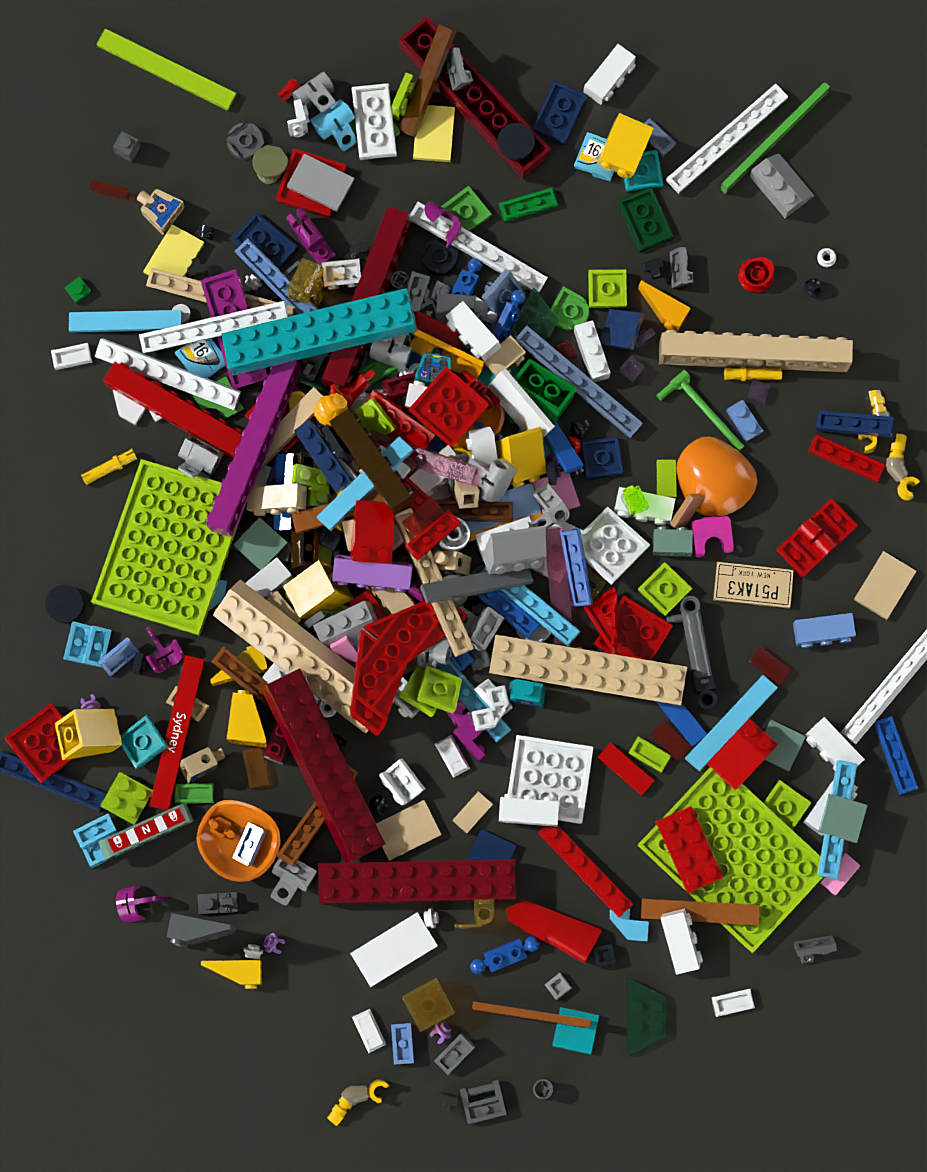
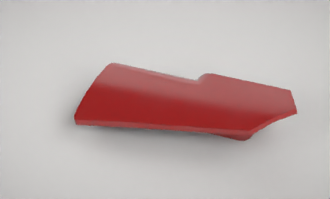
M526 900L506 908L509 922L582 963L586 961L602 931L597 927Z

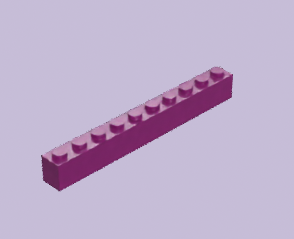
M298 360L270 367L269 375L263 383L262 392L257 396L254 411L250 413L249 423L242 432L241 442L235 449L233 461L228 466L226 478L222 480L220 492L214 499L213 509L207 516L206 525L212 532L233 537L302 371V366Z

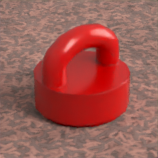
M567 436L566 438L571 446L579 454L581 452L579 439L575 436Z

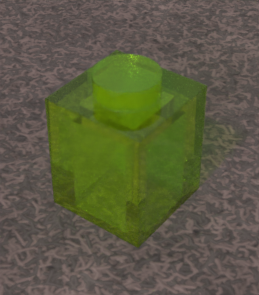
M632 485L623 490L624 493L621 494V500L631 518L648 510L649 504L639 485L636 487Z

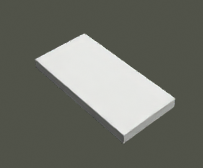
M389 83L352 87L360 160L397 156Z
M503 369L487 386L500 399L499 404L523 432L541 427L543 439L555 427L506 369Z
M417 912L350 954L368 984L372 987L438 945Z

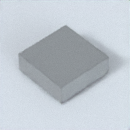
M561 973L545 984L556 1000L572 989Z

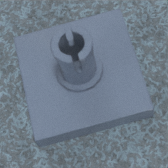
M505 269L494 283L488 282L482 298L491 311L498 315L497 318L499 319L506 303H511V293L515 290H521L524 294L526 292L513 274Z

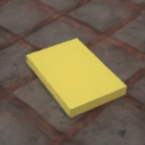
M427 106L415 137L414 160L451 161L455 107Z
M172 224L143 272L149 276L151 268L185 277L205 243Z

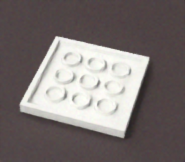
M517 735L508 794L516 795V798L524 799V796H535L536 800H543L544 797H553L555 801H559L558 821L582 824L593 747Z

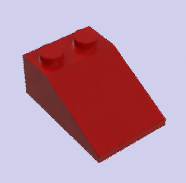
M355 500L350 558L354 562L391 564L394 538L393 512L385 502Z
M749 718L707 765L729 786L736 790L778 744Z

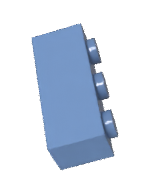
M852 613L795 620L793 623L796 646L802 645V648L813 647L815 643H821V646L831 645L832 641L840 640V643H848L856 636Z

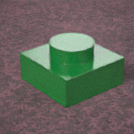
M80 277L65 287V290L76 304L92 293Z

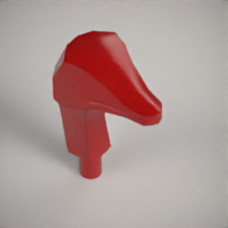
M372 369L364 376L360 374L350 386L344 389L337 388L335 384L330 385V394L338 393L346 399L347 407L349 408L370 386L368 381L376 374Z

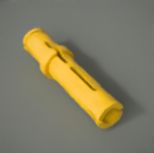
M725 367L724 380H781L782 368Z
M130 449L119 456H113V459L81 474L87 486L117 469H123V466L137 460L134 451Z

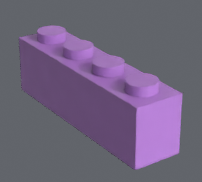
M336 555L332 581H337L339 585L356 583L358 587L374 585L376 589L384 590L387 587L395 588V591L405 592L406 589L410 590L413 563L392 561L391 564L354 562L350 556Z

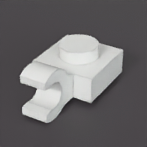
M475 296L474 314L477 317L482 315L497 322L498 315L488 311L490 308L486 302Z

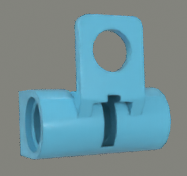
M341 99L323 113H319L310 119L317 134L324 140L333 135L342 151H346L357 143V138L348 124L355 119V116L348 105ZM345 135H350V142L347 144H343V137Z

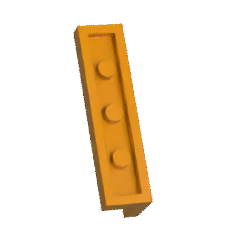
M418 329L414 332V338L409 346L412 348V352L423 356L424 353L432 354L434 347L442 348L443 356L450 358L451 371L459 374L465 369L476 378H479L485 366L483 361Z

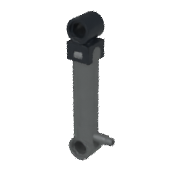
M687 596L680 604L681 614L667 617V622H683L693 674L695 694H700L697 698V705L702 711H711L716 706L718 698L713 692L716 687L714 676L711 672L700 612V602L694 596ZM692 603L695 610H686L685 604ZM705 696L710 697L712 704L705 705L702 702V698Z

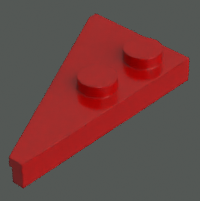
M612 588L594 599L592 605H585L583 608L611 652L615 653L617 652L618 593L615 588Z

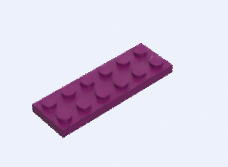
M237 269L200 280L211 318L249 309ZM222 336L217 337L232 388L245 387L264 381L268 377L267 368L232 375L227 366Z

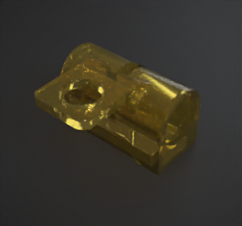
M302 258L288 286L289 299L308 303L311 297H313L314 306L318 308L324 296L323 281L321 280L324 273L323 267L318 263Z
M494 899L474 900L475 924H457L455 929L480 928L481 926L491 924L494 918ZM487 911L490 917L487 920H482L479 917V913Z

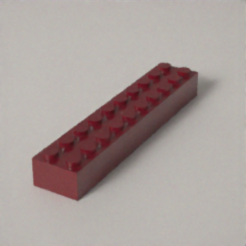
M427 16L399 39V48L420 70H422L438 28ZM453 43L451 44V47H450L449 51H450L452 48H456V47L453 45ZM462 53L463 68L471 72L473 81L470 84L464 85L459 90H452L446 62H444L435 87L522 180L550 157L551 148ZM511 123H521L528 126L535 138L532 152L528 157L519 161L510 160L502 155L497 145L501 129Z
M387 206L352 301L385 294V288L390 287L392 270L395 271L398 266V254H402L405 247V236L408 237L412 226H410L409 213ZM362 344L333 351L322 378L323 386L330 390V385L335 384L337 388L343 389L350 386L354 381L352 380L353 373L357 374L360 366L359 357L364 356L367 346Z
M301 669L294 670L260 687L345 863L353 862L385 845L386 843Z
M515 859L318 863L320 904L516 900Z

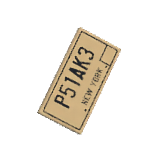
M717 562L713 601L790 609L793 570Z

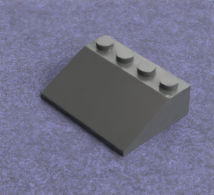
M171 913L167 938L171 939V943L176 946L188 948L189 944L196 945L235 934L236 929L229 924Z

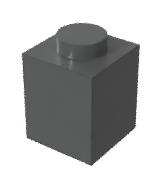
M123 131L113 145L115 154L131 163L141 147L138 139Z

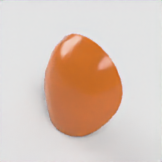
M708 436L693 441L683 450L677 462V479L684 498L686 499L688 494L699 493L705 497L696 510L703 515L717 517L733 513L744 506L755 492L757 475L752 464L737 449L718 438Z
M224 800L213 805L203 817L197 832V845L206 863L218 875L237 882L250 881L261 876L274 862L280 847V831L275 821L261 809L240 801ZM248 822L267 830L252 866H247L233 858Z

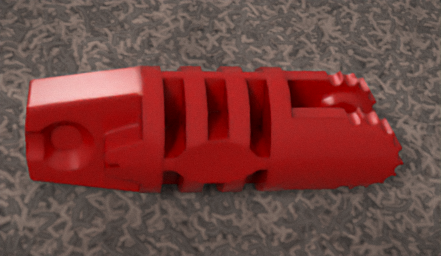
M465 369L459 373L458 377L489 403L486 409L491 410L493 406H497L500 403V399L489 388H486L481 381H478V378Z

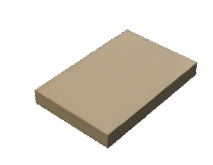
M883 551L854 598V601L887 620L916 573V570Z
M424 800L376 824L386 843L382 848L389 861L441 836Z

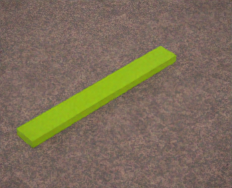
M107 29L104 30L97 42V47L227 111L236 97L235 92Z

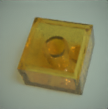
M437 978L402 996L420 1033L455 1014Z

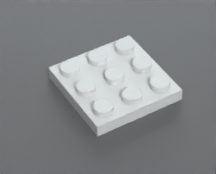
M609 507L581 533L586 562L611 585L650 546L648 542Z

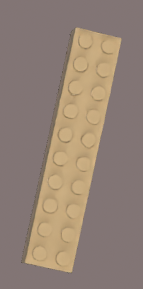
M667 330L662 332L659 342V364L735 368L746 366V368L847 372L852 364L853 340H848L845 337L832 340L824 336L810 339L809 336L791 338L789 335L772 337L770 334L753 336L750 333L737 336L729 332L715 335L714 332L696 334L694 331L677 333L675 330Z
M239 580L228 591L213 616L285 672L290 673L300 668L312 693L366 734L368 729L350 714L355 668L246 583Z
M495 635L489 673L681 705L687 667Z

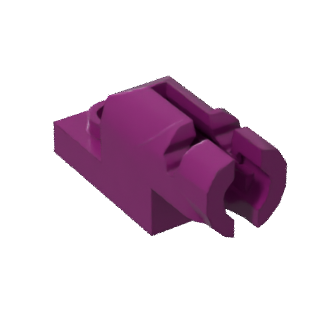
M298 208L296 209L298 212L297 216L303 225H298L297 220L292 214H289L286 219L298 235L300 242L317 264L322 267V262H329L336 255L324 241V237L304 210Z
M459 700L453 714L446 712V714L450 717L455 727L458 726L453 731V734L480 762L485 758L483 753L485 749L479 742L475 744L474 741L484 730H475L471 712L463 715L466 706Z

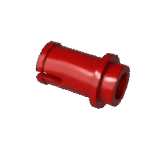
M295 79L289 80L288 84L277 95L286 103L293 95L292 93L299 89L301 85Z

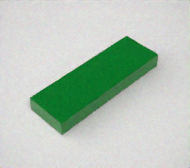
M548 188L501 202L499 207L504 222L558 207L553 188Z

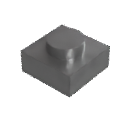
M437 280L432 281L427 299L437 303L438 293L449 294L451 287Z

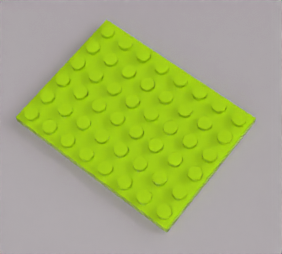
M141 459L91 602L200 636L235 532L233 537L212 532L206 525L207 516L211 513L214 506V499L220 492L221 482L200 476L192 478L179 470Z
M709 768L664 817L692 806L723 875L722 879L688 893L692 898L702 902L760 905L759 925L720 923L753 953L823 878L817 876L821 856L743 784L734 790L716 772ZM656 825L637 846L685 890Z

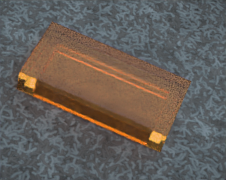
M262 747L242 751L250 789L270 785Z

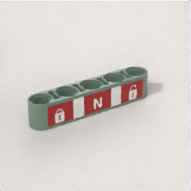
M183 803L106 837L98 843L105 859L110 860L192 823L194 819L187 804Z

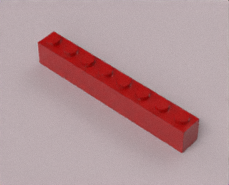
M117 362L113 363L103 380L104 385L185 432L224 452L230 458H234L235 449L241 442L243 431L237 428L233 430L228 427L229 424L224 420L212 418L210 412L204 409L200 411L189 400H181L180 396L174 391L170 390L167 392L162 389L163 386L160 383L148 381L147 377L141 372L137 371L134 373L127 364L120 362V364Z

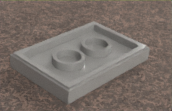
M304 154L287 188L338 212L354 182V178Z

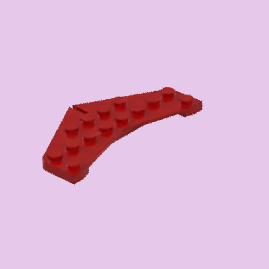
M423 601L363 626L377 640L364 630H360L350 714L376 736L385 727L407 664L446 636L432 603L426 604ZM455 605L463 622L468 614Z

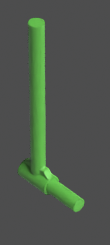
M685 370L669 382L670 384L656 395L662 401L673 390L683 389L738 451L745 447L688 384L690 382V375Z

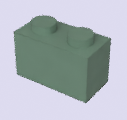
M665 526L657 527L653 531L652 555L691 557L693 530H688L687 527H678L677 530H669V527Z

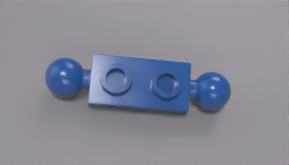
M473 258L469 261V271L462 269L450 294L472 296L480 280L479 275H476V273H479L483 268V263L479 259Z
M515 290L511 293V303H506L492 333L499 343H502L511 335V329L519 318L520 309L517 307L525 301V294L521 290Z
M530 936L522 944L520 938L484 952L485 960L474 959L470 964V969L474 974H482L486 967H489L490 972L496 971L527 958L525 951H537L540 947V941L537 937Z

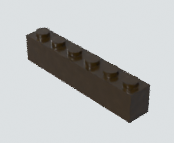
M347 409L329 421L333 430L394 515L414 503L411 497L413 495L412 490L408 485L404 486L401 483L403 478L397 470L393 471L391 469V461L387 456L383 457L381 455V447L376 441H371L370 437L372 435L366 427H361L359 424L361 420L356 413L352 414Z
M299 453L296 455V464L318 469V465L309 453ZM294 527V530H291V569L305 571L318 561V528L297 534Z

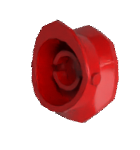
M764 257L750 258L744 262L738 275V280L743 288L755 293L767 290L774 281L773 262Z

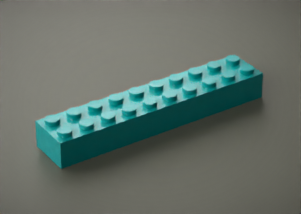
M407 288L221 334L228 369L232 375H238L416 332L417 326L411 298Z

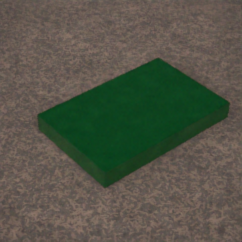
M652 187L617 201L639 252L674 239V235Z

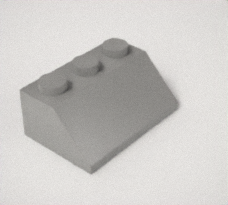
M779 153L766 158L751 171V179L784 218H787L814 197V194Z
M539 526L491 533L482 554L488 573L503 574L509 571L541 567L547 556L545 527Z
M363 601L314 624L313 627L320 642L329 649H331L330 644L345 636L358 649L361 629L377 640L363 626L378 619L370 601Z

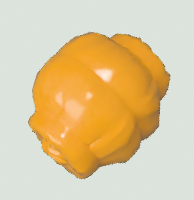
M338 393L323 396L316 403L314 415L322 426L327 424L332 428L329 421L348 409L347 401Z

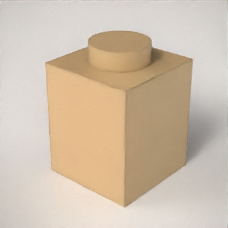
M471 479L455 480L454 498L458 507H478L479 489Z

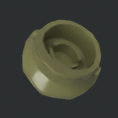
M266 145L254 153L252 159L253 167L260 181L265 184H273L286 171L288 158L280 147Z

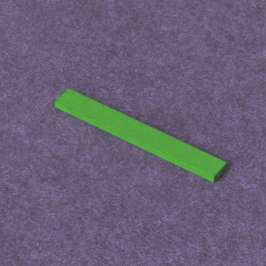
M823 83L722 183L721 190L726 194L828 93L830 86L827 83Z

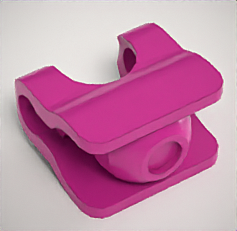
M706 517L700 520H693L690 523V530H693L692 543L696 557L704 556L705 543L710 537H716L720 540L724 553L733 552L732 528L729 517Z

